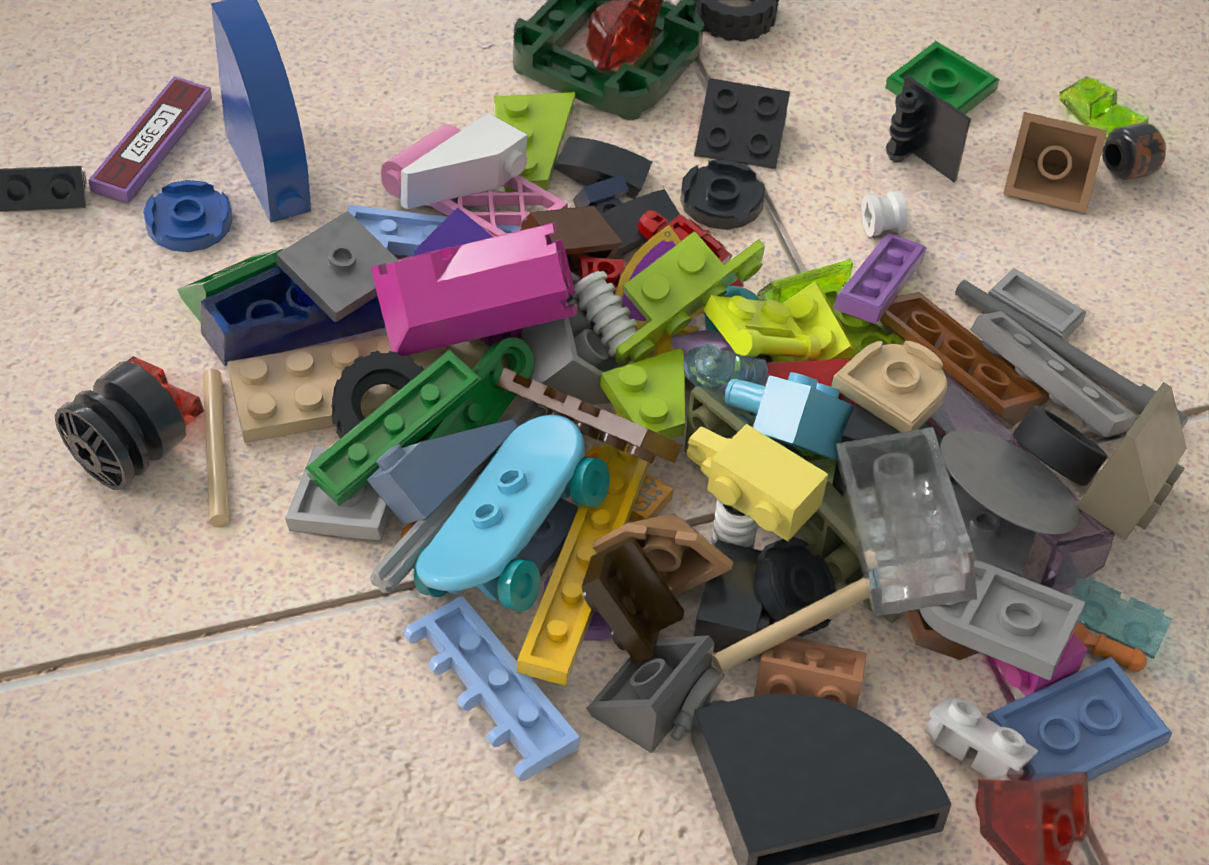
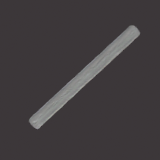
M532 401L526 402L512 419L519 427L531 419L546 415V411ZM502 443L426 519L417 521L380 561L370 575V581L374 586L379 587L384 593H389L414 568L418 555L431 543L486 468L493 453L500 448Z

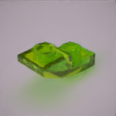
M1086 76L1059 92V100L1083 125L1107 130L1105 140L1108 134L1117 127L1141 122L1148 123L1147 117L1132 111L1126 106L1117 104V89L1105 85L1095 78Z

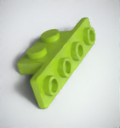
M694 231L624 284V294L649 323L616 348V362L622 367L630 361L638 362L646 359L655 350L656 345L654 343L667 333L671 337L675 336L687 327L692 320L690 315L702 306L705 307L711 295L725 297L727 294L726 288L737 279L745 282L753 277L763 265L761 261L765 245L758 239L724 265Z

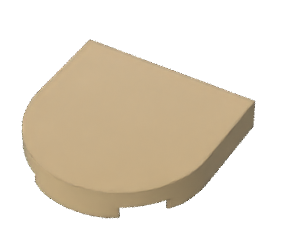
M883 341L874 342L862 349L834 375L831 387L840 390L841 394L910 437L940 408L947 391V379L942 369L943 363L934 352L912 341H905L904 345H882Z

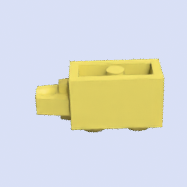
M748 424L732 439H726L702 426L689 438L687 457L701 467L700 470L709 477L707 491L714 494L723 504L733 506L745 515H749L761 528L774 532L786 541H789L822 505L828 474Z

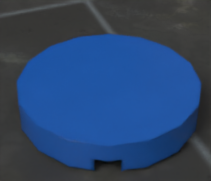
M184 180L170 183L162 187V193L158 194L155 198L153 194L151 195L143 211L148 235L157 245L171 251L192 252L207 249L224 238L230 231L233 220L228 196L223 191L221 195L214 190V185L204 181Z

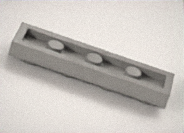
M997 311L977 316L970 331L982 339V345L988 351L1005 357L1015 365V371L1021 377L1038 383L1048 391L1049 398L1055 404L1070 409L1081 417L1084 426L1088 430L1107 438L1130 429L1137 417L1135 414L1005 313Z

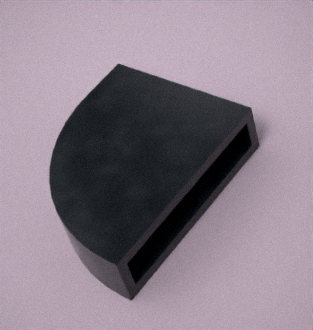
M797 694L759 695L729 702L716 700L694 710L691 740L737 865H808L942 832L952 804L938 776L923 756L899 733L863 711L825 698Z

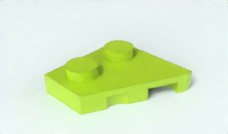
M681 348L601 373L600 387L620 417L646 427L671 440L684 436L685 380L684 352Z

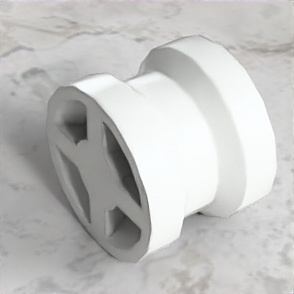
M890 191L884 197H879L875 193L864 195L861 214L864 229L869 237L879 236L883 231L887 230L894 234L906 231L908 211L905 197L901 191Z

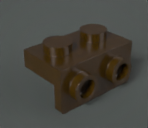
M629 537L591 556L582 584L583 596L588 606L595 612L599 611L609 625L614 643L619 649L626 650L636 665L653 658L660 630L683 620L685 613L683 607L635 538Z

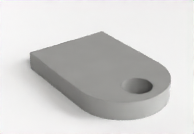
M971 559L948 560L931 568L923 579L918 600L919 609L924 620L932 629L945 638L1047 680L1051 679L1080 620L1086 603L993 565ZM937 589H948L953 591L957 595H944L940 593Z

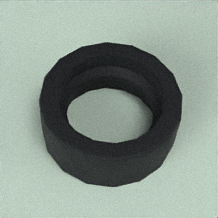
M1038 405L1031 407L1013 432L1014 438L1032 455L1062 476L1081 486L1088 485L1108 458L1107 454L1091 439L1057 415Z

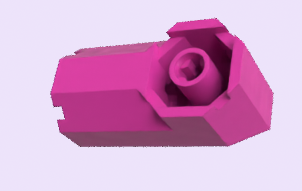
M549 223L458 245L453 248L448 247L406 257L389 264L383 263L370 267L391 350L398 352L397 355L406 356L575 316L578 313L577 303L567 305L568 295L574 294L575 290L566 250L562 239L553 241L551 234L559 231L557 223Z

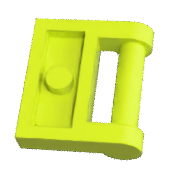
M711 295L703 309L735 353L741 357L754 358L759 354L791 356L797 361H813L819 358L821 352L819 339L815 336L805 335L790 317L789 309L776 300L758 301L749 300L741 296H733L731 298Z

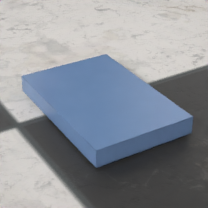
M1112 657L996 709L987 715L989 720L1000 727H1007L1021 734L1027 744L1038 750L1037 754L1022 770H1024V777L1044 803L1168 743L1172 736L1171 730Z

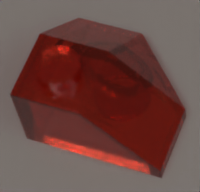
M612 0L596 8L588 22V29L590 31L586 47L597 70L606 72L620 67L624 62H634L649 47L663 0Z
M1087 771L1007 774L978 779L975 808L980 819V834L1007 865H1072L1070 861L1066 860L1073 842H1083L1090 826Z

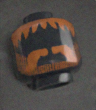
M1147 122L1117 127L1108 134L1102 150L1103 162L1116 177L1122 180L1152 175L1161 169L1164 163L1166 143L1161 132L1154 125Z

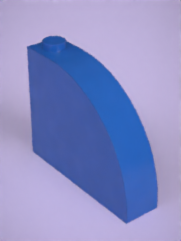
M224 0L212 3L226 137L270 223L311 212L308 165L300 121L288 76L267 19L257 0Z

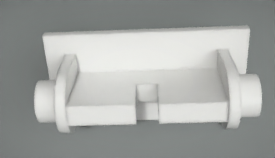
M951 695L930 711L929 716L932 718L924 731L932 736L930 742L961 761L966 758L971 747L977 750L978 754L971 767L1000 787L1007 784L1014 788L1024 773L1022 768L1038 752L1037 749L1027 744L1024 737L1015 730L1000 727L981 715L980 710L974 704L963 699H956Z

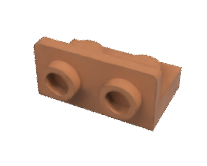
M792 637L763 652L754 696L768 694L808 695L825 698L857 709L867 653Z

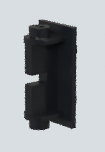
M82 165L0 168V211L86 208L84 190L87 187L86 172L82 171Z

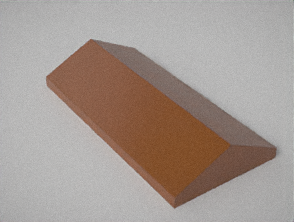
M920 292L897 296L880 318L881 322L905 341L918 343L934 352L943 363L942 369L946 374L1011 426H1015L1023 420L1033 405L1042 406L1049 399L1047 391L1035 382L1021 377L1015 371V366L1002 356L988 351L978 337Z

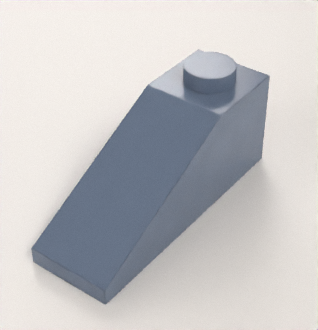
M511 419L423 441L404 448L397 444L378 458L376 463L380 468L367 481L403 525L426 519L518 425Z

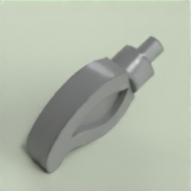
M712 666L704 672L692 688L681 711L673 721L676 727L670 735L672 738L679 741L684 732H691L694 710L702 708L711 702L717 686L725 676L724 673L720 674Z

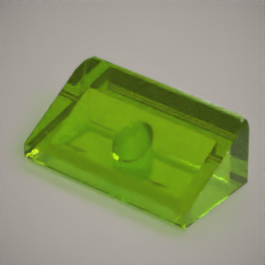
M851 259L771 281L757 292V297L760 301L772 299L783 303L814 281L820 287L836 283L843 288L851 278L853 262Z

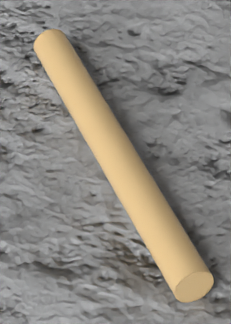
M208 369L203 372L202 376L209 519L212 526L223 527L229 523L222 381L220 371Z
M885 566L714 654L712 657L713 664L717 671L722 674L895 584V578L891 570Z

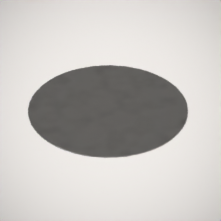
M956 430L943 437L940 452L948 471L969 495L993 513L1015 525L1043 534H1065L1077 526L1079 511L1069 490L1050 469L1026 451L1001 438L980 431Z

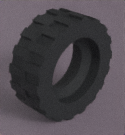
M692 0L696 3L695 11L704 22V32L710 33V36L715 38H723L726 41L739 40V42L760 38L762 34L766 35L776 23L779 0H750L755 4L743 7L726 5L718 0Z
M375 351L371 352L368 356H360L354 359V363L351 366L347 365L343 369L341 378L337 379L334 386L331 417L333 424H336V433L341 439L365 419L361 411V399L368 389L376 385L387 384L400 390L425 370L423 366L419 367L414 363V359L407 355L406 357L397 355L398 352L393 351L388 353Z

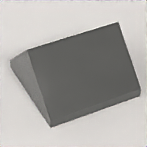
M709 635L658 639L653 658L636 665L632 658L629 657L586 709L592 717L652 754L674 727L673 721L681 711L694 685L704 672L711 667L715 643Z

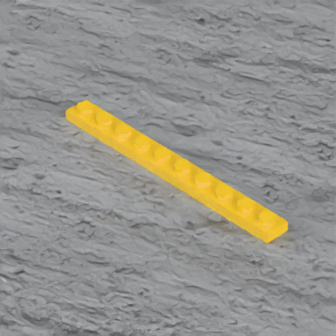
M687 325L675 336L697 332L699 327ZM667 333L654 343L656 345L655 350L647 358L673 351L674 349L670 341L674 336L671 337ZM604 443L599 459L606 463L609 470L610 484L607 496L597 507L579 505L517 659V673L564 686L568 682L594 613L585 601L582 592V584L590 558L597 554L592 549L594 541L628 523L650 466L649 462L627 453V447L623 452Z

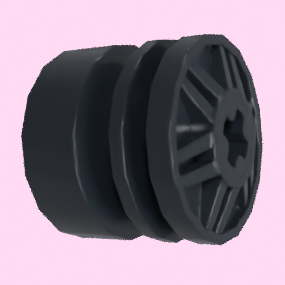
M130 361L117 363L96 379L93 391H81L75 396L73 402H66L57 410L54 416L60 437L74 459L89 475L112 490L124 489L132 482L136 475H141L146 471L149 466V460H160L181 443L186 436L185 421L168 391L153 375Z

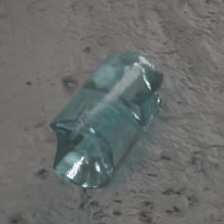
M706 344L689 350L683 363L684 373L692 384L724 393L728 383L734 378L765 386L768 377L766 360L723 351L713 344Z

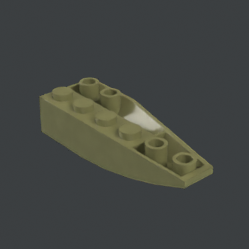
M697 386L691 390L684 452L687 454L689 438L701 426L726 439H732L746 424L753 428L756 416L748 411L727 405L725 403V392ZM775 441L808 461L796 448ZM827 479L822 505L793 537L803 539L811 546L807 547V549L813 556L821 555L828 564L834 580L848 586L885 566L887 567L880 545L854 509ZM894 585L862 601L868 609L879 613L891 624L899 619L902 606Z

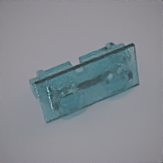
M1079 576L1071 593V597L1086 602L1079 622L1098 634L1104 633L1107 638L1130 648H1137L1144 655L1154 659L1172 622L1171 617L1164 615L1165 609L1161 607L1157 609L1133 597L1128 602L1120 598L1122 592L1095 581L1094 577L1090 576L1087 580Z

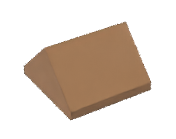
M1024 112L1003 194L1086 214L1107 130Z

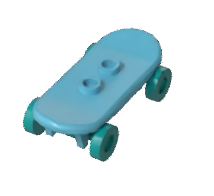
M543 415L517 427L505 439L500 448L493 453L486 468L437 535L418 555L413 575L415 586L421 594L442 597L448 592L458 594L460 590L477 588L489 600L498 601L499 599L501 604L507 609L526 611L532 607L540 589L539 570L532 561L513 558L517 557L520 551L526 547L559 498L568 499L571 495L577 505L597 507L604 501L608 493L610 484L608 467L602 459L583 457L585 454V440L578 425L564 416Z

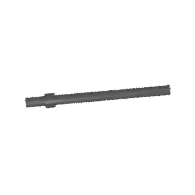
M962 280L955 291L957 296L986 314L1002 311L1074 368L1130 401L1129 407L1140 414L1156 393L1154 389L1146 384L1138 386L970 282ZM1177 409L1183 429L1189 416Z

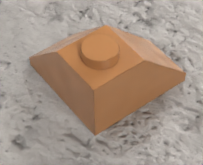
M674 513L627 523L595 540L592 547L593 550L599 553L629 537L635 538L675 597L731 570L733 561Z

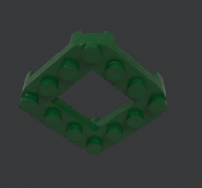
M548 0L528 21L522 18L516 21L513 36V69L518 74L525 75L559 92H575L576 99L603 111L618 114L624 120H636L643 111L653 107L697 58L702 48L704 22L695 11L696 3L692 0H680L676 5L664 0ZM593 14L655 39L632 65L624 62L617 71L562 49Z

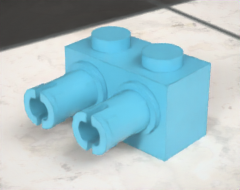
M790 372L788 380L769 375L766 386L734 378L728 383L725 391V403L727 405L748 411L756 416L753 428L772 440L798 450L836 461L842 434L854 408V405L838 399L840 390L820 384L816 379Z

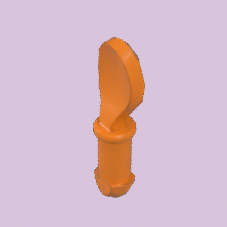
M1078 622L1073 633L1086 648L1093 650V656H1101L1105 659L1112 657L1117 664L1126 667V670L1141 671L1146 667L1147 658L1141 650L1130 648L1109 639L1104 633L1097 636L1090 632L1082 623Z

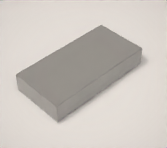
M1015 268L1005 275L988 293L1063 340H1066L1084 322L1086 315L1085 310Z

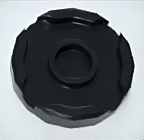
M729 160L708 161V166H702L698 169V164L692 167L683 177L680 202L685 213L695 222L709 228L729 230L744 227L755 221L763 210L765 186L763 182L760 184V181L756 179V173L750 167Z
M792 537L789 541L780 539L765 546L758 556L755 571L757 590L765 610L775 623L836 592L835 581L828 564L820 554L813 556L807 549L811 545L803 539ZM828 618L799 633L798 636L804 637L828 627L832 619Z

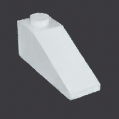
M489 113L485 114L401 170V206L410 209L499 188L513 177L519 176L525 170L527 164V134Z

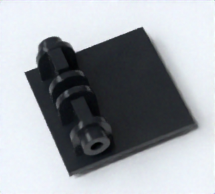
M907 75L904 78L902 92L895 99L896 112L892 116L889 134L892 138L886 144L885 151L889 159L896 163H900L911 154H914L952 182L957 181L971 118Z
M709 78L694 156L729 160L741 164L776 169L783 129L786 123L790 91Z

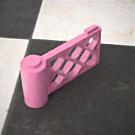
M450 124L442 125L386 161L381 168V181L385 190L390 195L401 199V170L460 132V130ZM520 175L513 177L502 185L508 186L516 192L492 193V190H488L486 193H475L428 204L447 216L458 207L493 237L507 234L497 228L496 225H521L522 221L530 214V212H525V205H541L547 210L568 208L567 202ZM463 206H488V212H470L463 208ZM494 206H518L519 212H494Z

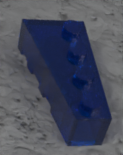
M279 266L273 267L200 301L201 335L224 366H227L228 361L286 352L386 328L378 296L335 323Z

